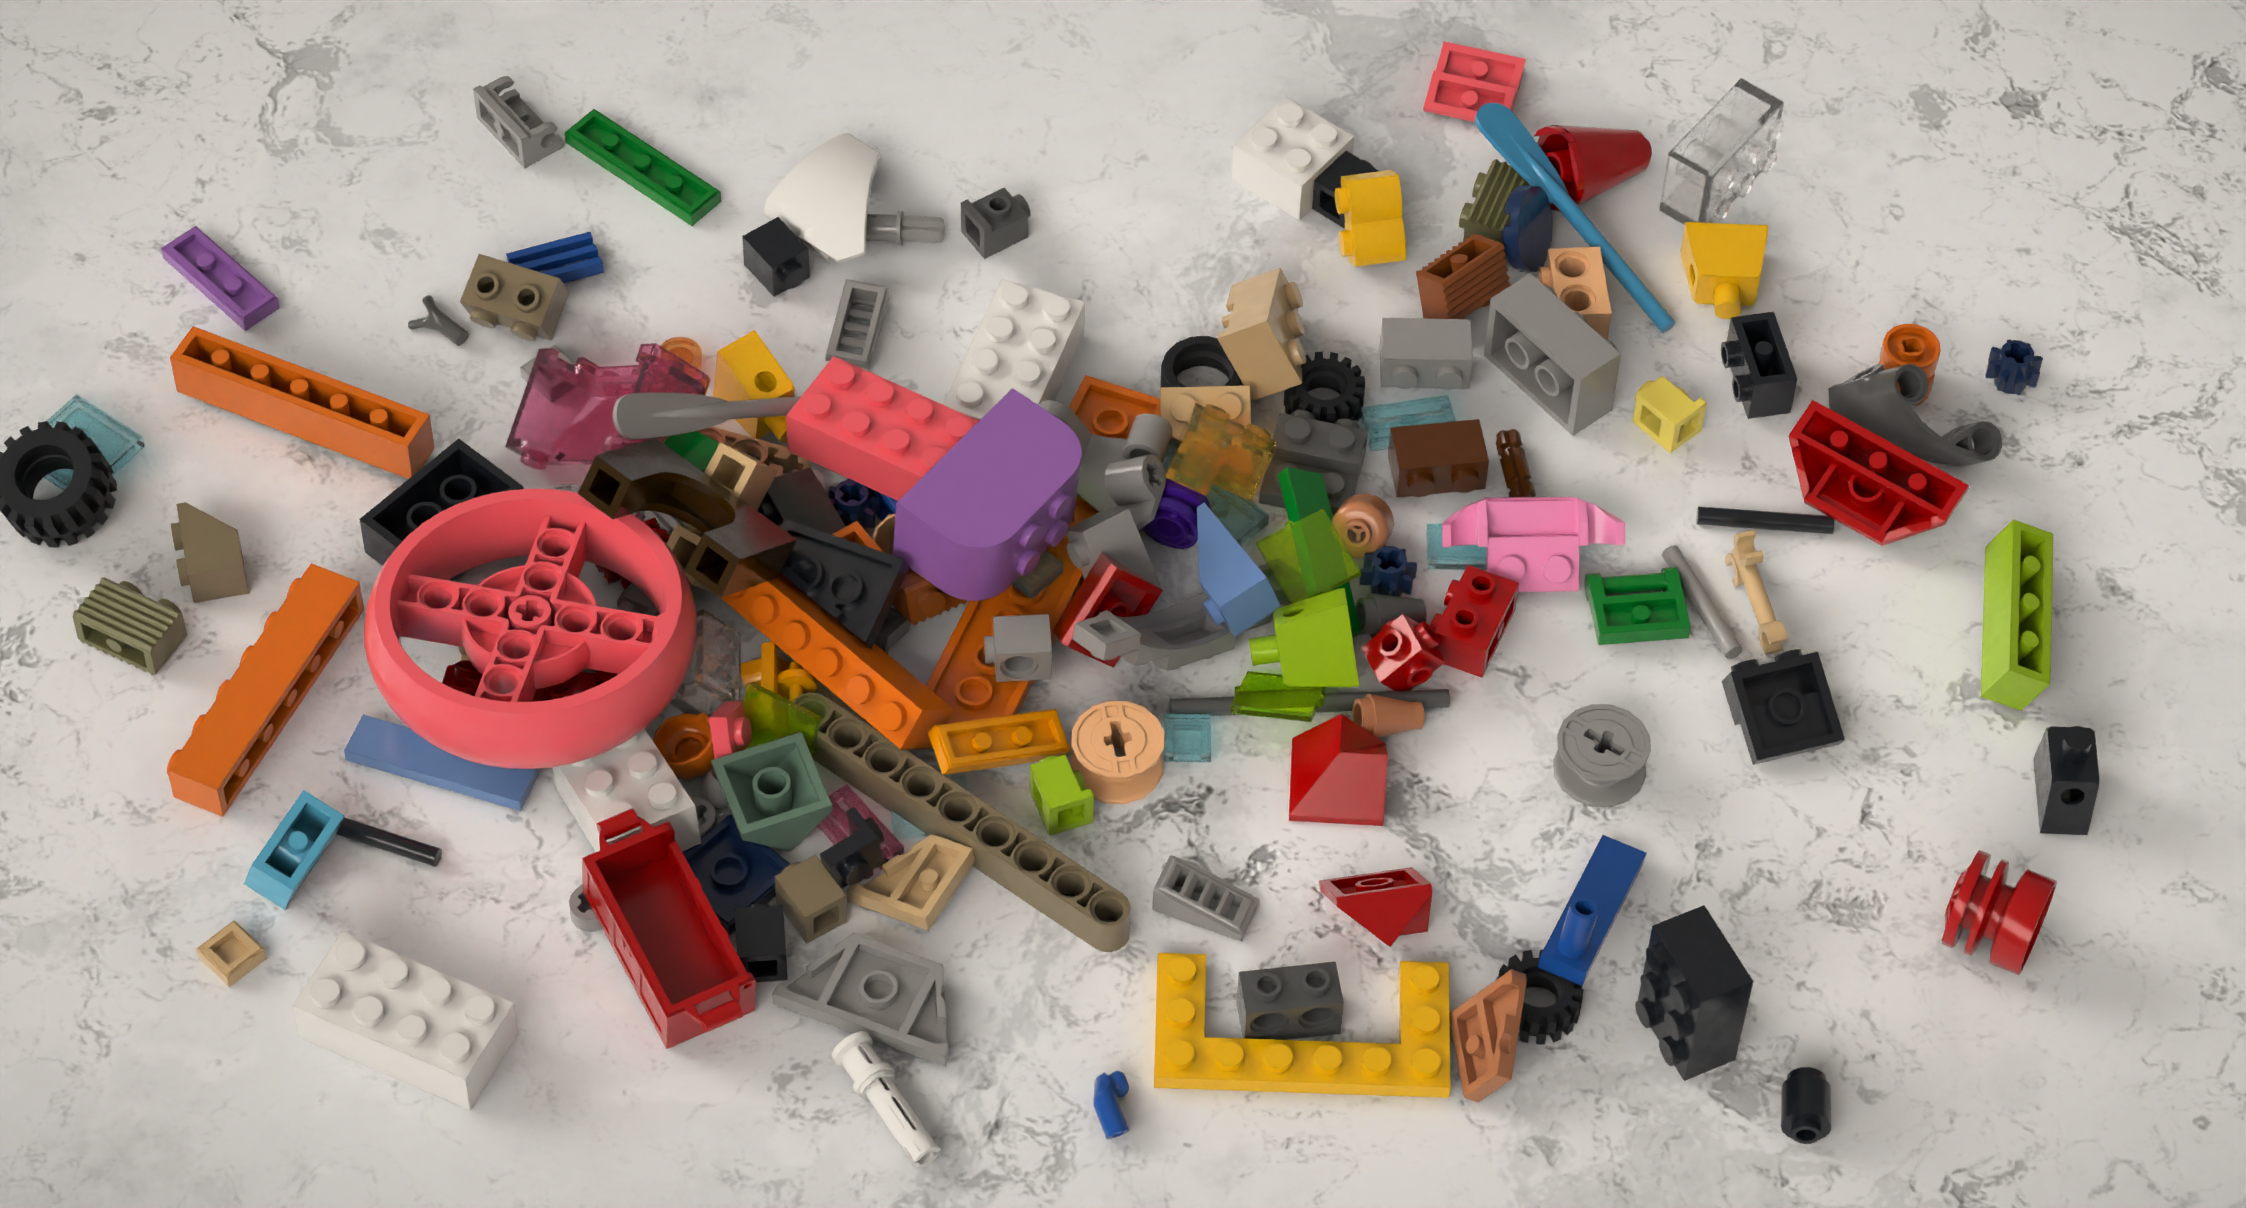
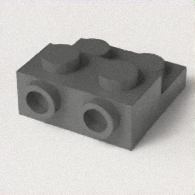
M1305 410L1293 411L1291 415L1280 413L1270 446V458L1260 489L1259 503L1286 509L1278 474L1286 467L1322 473L1332 515L1334 516L1343 502L1355 494L1366 454L1368 430L1360 429L1356 422L1349 419H1339L1335 423L1316 420L1312 413Z

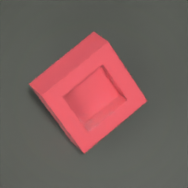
M725 701L709 717L715 759L745 750L749 746L752 737L751 722L748 717H745L743 701Z

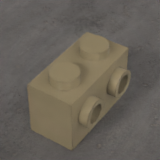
M478 254L460 303L470 314V320L478 325L492 329L495 328L496 324L511 328L510 332L529 341H535L536 336L551 340L570 292L560 278Z

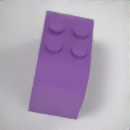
M1012 388L896 503L893 556L904 559L911 570L955 598L978 601L1001 594L1021 574L1023 576L1030 574L1037 565L1040 554L1049 545L1052 547L1057 546L1068 531L1075 511L1082 456L1081 444L1075 432L1063 421Z

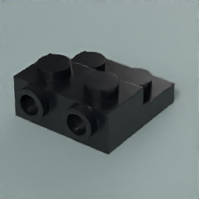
M1801 649L1790 650L1775 656V662L1759 665L1757 659L1743 661L1731 667L1732 672L1722 680L1734 724L1741 725L1753 765L1839 745L1845 740L1818 652L1802 655Z

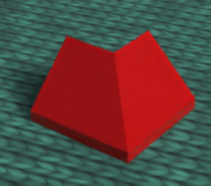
M1343 714L1293 737L1289 821L1383 826L1388 760L1386 743Z
M1412 867L1319 880V890L1330 901L1389 947L1401 935L1428 932L1432 886L1428 880Z

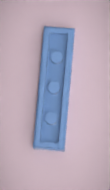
M364 714L344 750L347 761L518 811L522 810L539 775L538 769L493 767L456 757L430 744L408 727Z

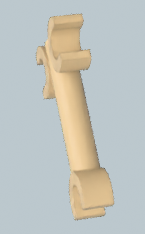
M1750 530L1734 535V548L1732 553L1726 554L1725 563L1726 566L1733 565L1735 573L1733 579L1734 587L1745 586L1759 624L1760 645L1764 654L1768 655L1783 651L1781 642L1787 641L1788 636L1783 623L1780 620H1776L1756 564L1763 562L1764 555L1762 550L1755 551L1754 538L1756 533L1755 530Z

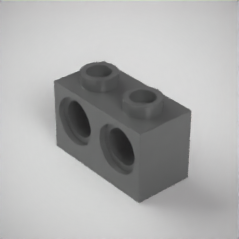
M1336 961L1239 972L1237 1009L1243 1038L1289 1040L1341 1033L1344 1002Z

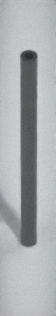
M1449 689L1180 698L1170 699V718L1352 711L1354 701L1365 698L1366 694L1409 702H1421L1424 709L1449 708L1450 694Z

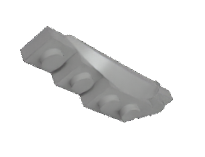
M1279 560L1258 566L1267 577L1280 605L1307 595L1302 575ZM1202 592L1183 602L1146 615L1119 617L1113 615L1108 610L1100 612L1096 617L1075 623L1072 639L1089 650L1094 657L1103 661L1122 656L1123 660L1135 666L1153 661L1157 667L1169 671L1235 649L1237 636L1234 637L1224 623L1216 626L1211 621L1202 606V602L1207 600L1205 593ZM1272 613L1244 632L1271 623Z

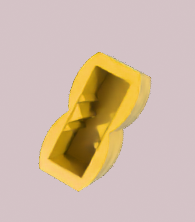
M1393 170L1341 176V188H1335V204L1338 214H1344L1345 230L1339 231V247L1342 257L1348 256L1349 262L1354 267L1406 260V240L1402 219V195L1399 175Z

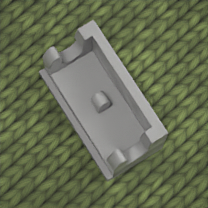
M509 76L500 77L483 87L481 85L475 87L473 91L477 119L524 169L564 148L563 139L553 133L558 127L553 122L544 123L520 98V94L515 89L499 96L502 90L514 84V81Z

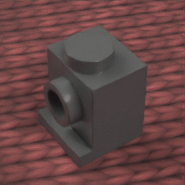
M1005 187L973 203L967 199L961 202V232L981 256L986 259L1028 238V218L1031 216L1029 205L1022 195L1017 194L1012 197Z

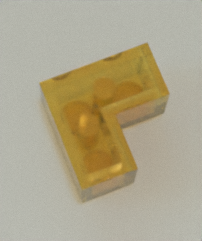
M1195 403L1172 450L1165 477L1204 496H1207L1212 484H1215L1251 501L1274 456L1277 441L1271 439V434L1255 424L1244 426L1231 420L1230 415L1217 406L1207 404L1203 407Z

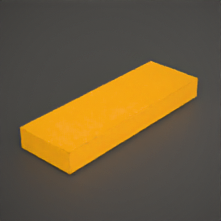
M1056 709L934 725L928 732L942 775L1039 762L1048 756L1067 755L1071 751Z

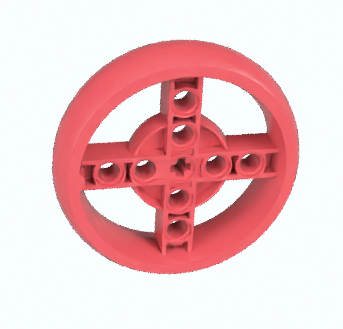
M555 489L508 490L479 496L456 504L422 523L400 543L384 563L372 587L365 615L364 648L370 671L386 703L407 727L430 744L456 757L493 767L509 769L551 768L573 764L606 753L640 733L663 712L679 690L691 664L697 634L696 605L689 580L674 553L654 530L634 515L629 514L612 519L578 493ZM517 556H529L526 565L499 571L478 585L449 581L452 577L468 569L488 562ZM587 561L605 567L632 582L652 601L660 615L652 616L597 606L592 592L579 579L584 562ZM401 636L464 647L470 662L482 674L475 696L455 690L424 672L404 651L401 645ZM585 668L618 674L599 686L578 694L547 701L532 702L537 689L563 683L579 674Z

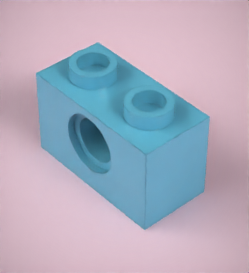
M303 790L252 863L244 885L285 910L336 836L344 815Z

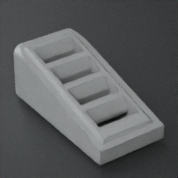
M849 279L845 280L825 356L826 361H830L835 356L860 368L869 369L890 300L889 287ZM853 304L871 307L874 308L873 313L867 311L852 309ZM850 317L869 321L870 326L850 323L848 319ZM844 331L867 335L866 340H861L843 335ZM840 344L863 349L862 355L839 351Z
M1170 855L1154 887L1152 910L1242 941L1259 906L1260 899L1186 860ZM1175 885L1182 887L1180 893L1173 890ZM1194 891L1201 894L1197 902L1191 899ZM1213 898L1220 900L1215 911L1208 908ZM1231 904L1239 907L1233 921L1225 917Z

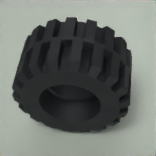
M48 421L38 422V429L33 431L29 426H26L19 430L22 436L16 440L10 436L4 442L7 447L4 453L0 452V511L22 537L27 536L32 543L40 545L44 540L49 547H59L60 540H65L68 546L77 544V536L84 533L89 538L96 533L92 527L97 522L103 525L109 518L104 512L105 509H113L116 499L111 492L117 491V483L112 476L114 471L93 440L90 437L88 438L84 431L75 426L71 430L67 423L57 421L54 428L51 427ZM59 469L73 470L72 480L61 494L47 500L33 499L35 488L44 476Z

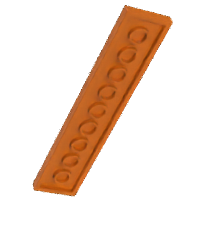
M1087 375L1082 380L1069 406L1092 434L1111 438L1127 439L1133 420L1140 414L1150 413L1161 417L1159 398ZM1077 495L1075 511L1069 527L1099 512ZM1066 535L1057 546L1052 547L1049 545L1040 554V559L1030 574L1027 576L1021 574L1001 594L985 600H969L926 684V687L954 709L947 724L1019 713L1035 680L996 682L994 664H985L984 636L993 635V617L1049 614L1051 643L1053 645L1057 637L1053 629L1085 580L1081 569L1073 564L1068 555L1067 544L1069 541Z

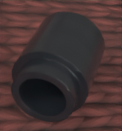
M1801 1067L1788 1073L1787 1080L1784 1081L1781 1087V1129L1786 1136L1798 1143H1815L1826 1137L1831 1131V1086L1826 1081V1076L1823 1072L1811 1067Z

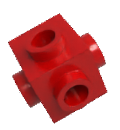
M1404 614L1386 623L1377 635L1360 647L1379 682L1394 691L1411 690L1416 685L1426 682L1433 672L1445 663L1437 648V645L1440 644V639L1433 628L1424 621L1419 624Z

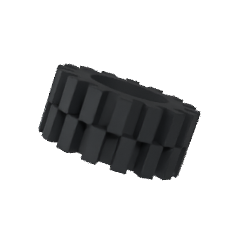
M1315 352L1314 360H1311L1307 354L1306 363L1301 365L1302 384L1284 390L1285 413L1291 415L1293 411L1305 410L1312 413L1316 420L1335 423L1339 419L1359 421L1363 410L1365 378L1361 376V369L1358 365L1351 368L1352 360L1346 356L1339 362L1338 353L1330 352V358L1326 359L1323 358V352ZM1316 388H1329L1338 392L1341 396L1330 400H1322L1311 396L1308 392Z
M1532 950L1523 951L1522 961L1519 960L1516 954L1509 958L1508 966L1502 965L1497 979L1512 969L1526 974V988H1545L1556 996L1557 1001L1555 1004L1548 1007H1535L1523 1002L1519 1028L1521 1042L1528 1043L1529 1036H1536V1045L1545 1044L1546 1035H1550L1554 1043L1561 1040L1562 1031L1568 1035L1573 1030L1574 1023L1577 1024L1584 989L1579 984L1538 968V962L1543 950H1540L1539 958H1533Z

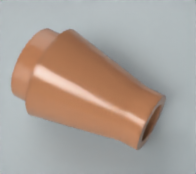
M1366 694L1365 698L1354 701L1352 721L1377 738L1409 730H1421L1424 726L1425 715L1421 702H1409L1373 694Z

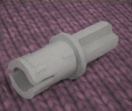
M898 211L897 215L867 214L866 240L896 241L897 246H902L903 241L940 243L944 240L945 223L941 217L904 216L903 211Z

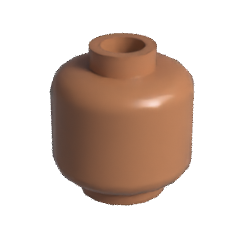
M1367 493L1356 494L1346 499L1333 516L1331 532L1334 539L1340 545L1342 552L1348 556L1364 558L1365 553L1374 554L1376 550L1387 543L1393 532V514L1387 503L1378 496Z

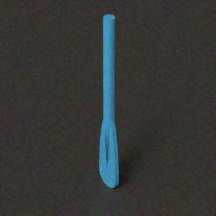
M1499 103L1482 105L1475 115V124L1479 131L1531 186H1540L1545 191L1548 200L1559 209L1590 247H1600L1605 266L1661 333L1670 330L1676 323L1570 197L1554 166L1515 114L1509 108Z

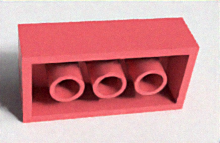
M833 356L786 415L787 444L789 452L899 501L979 421Z

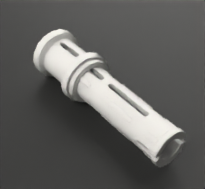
M866 1031L849 1035L834 1048L831 1054L833 1061L838 1066H843L854 1081L853 1090L855 1093L872 1103L888 1129L906 1152L912 1165L915 1168L929 1165L939 1156L941 1148L929 1135L914 1110L894 1084V1069L889 1063L881 1061L872 1048L873 1039Z

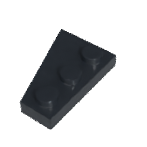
M784 519L780 528L796 538L797 541L780 574L872 649L910 567L908 563L902 558Z

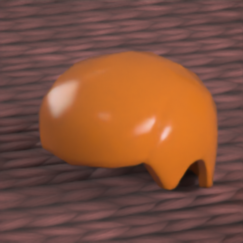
M703 712L698 715L683 713L668 718L655 731L653 742L677 779L689 781L706 775L713 768L711 760L715 758L709 716Z

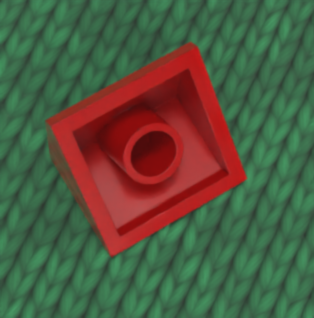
M1102 552L1053 631L1059 641L1066 647L1114 668L1121 656L1105 661L1094 657L1089 650L1072 639L1075 623L1096 617L1100 612L1106 610L1119 617L1146 615L1150 612L1163 589Z

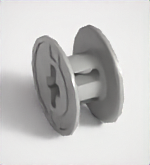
M1592 704L1575 710L1563 720L1557 734L1558 750L1553 759L1554 777L1562 791L1575 801L1592 807H1613L1628 802L1641 790L1645 781V764L1651 752L1650 735L1642 721L1628 710L1611 704Z

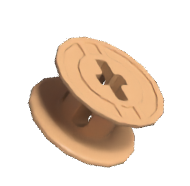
M1107 701L1092 706L1079 716L1072 729L1071 747L1074 752L1071 755L1072 771L1079 770L1081 772L1086 789L1092 790L1094 799L1107 804H1127L1143 799L1156 789L1163 776L1162 752L1164 750L1165 734L1158 718L1145 707L1129 701ZM1114 748H1119L1121 757H1116Z

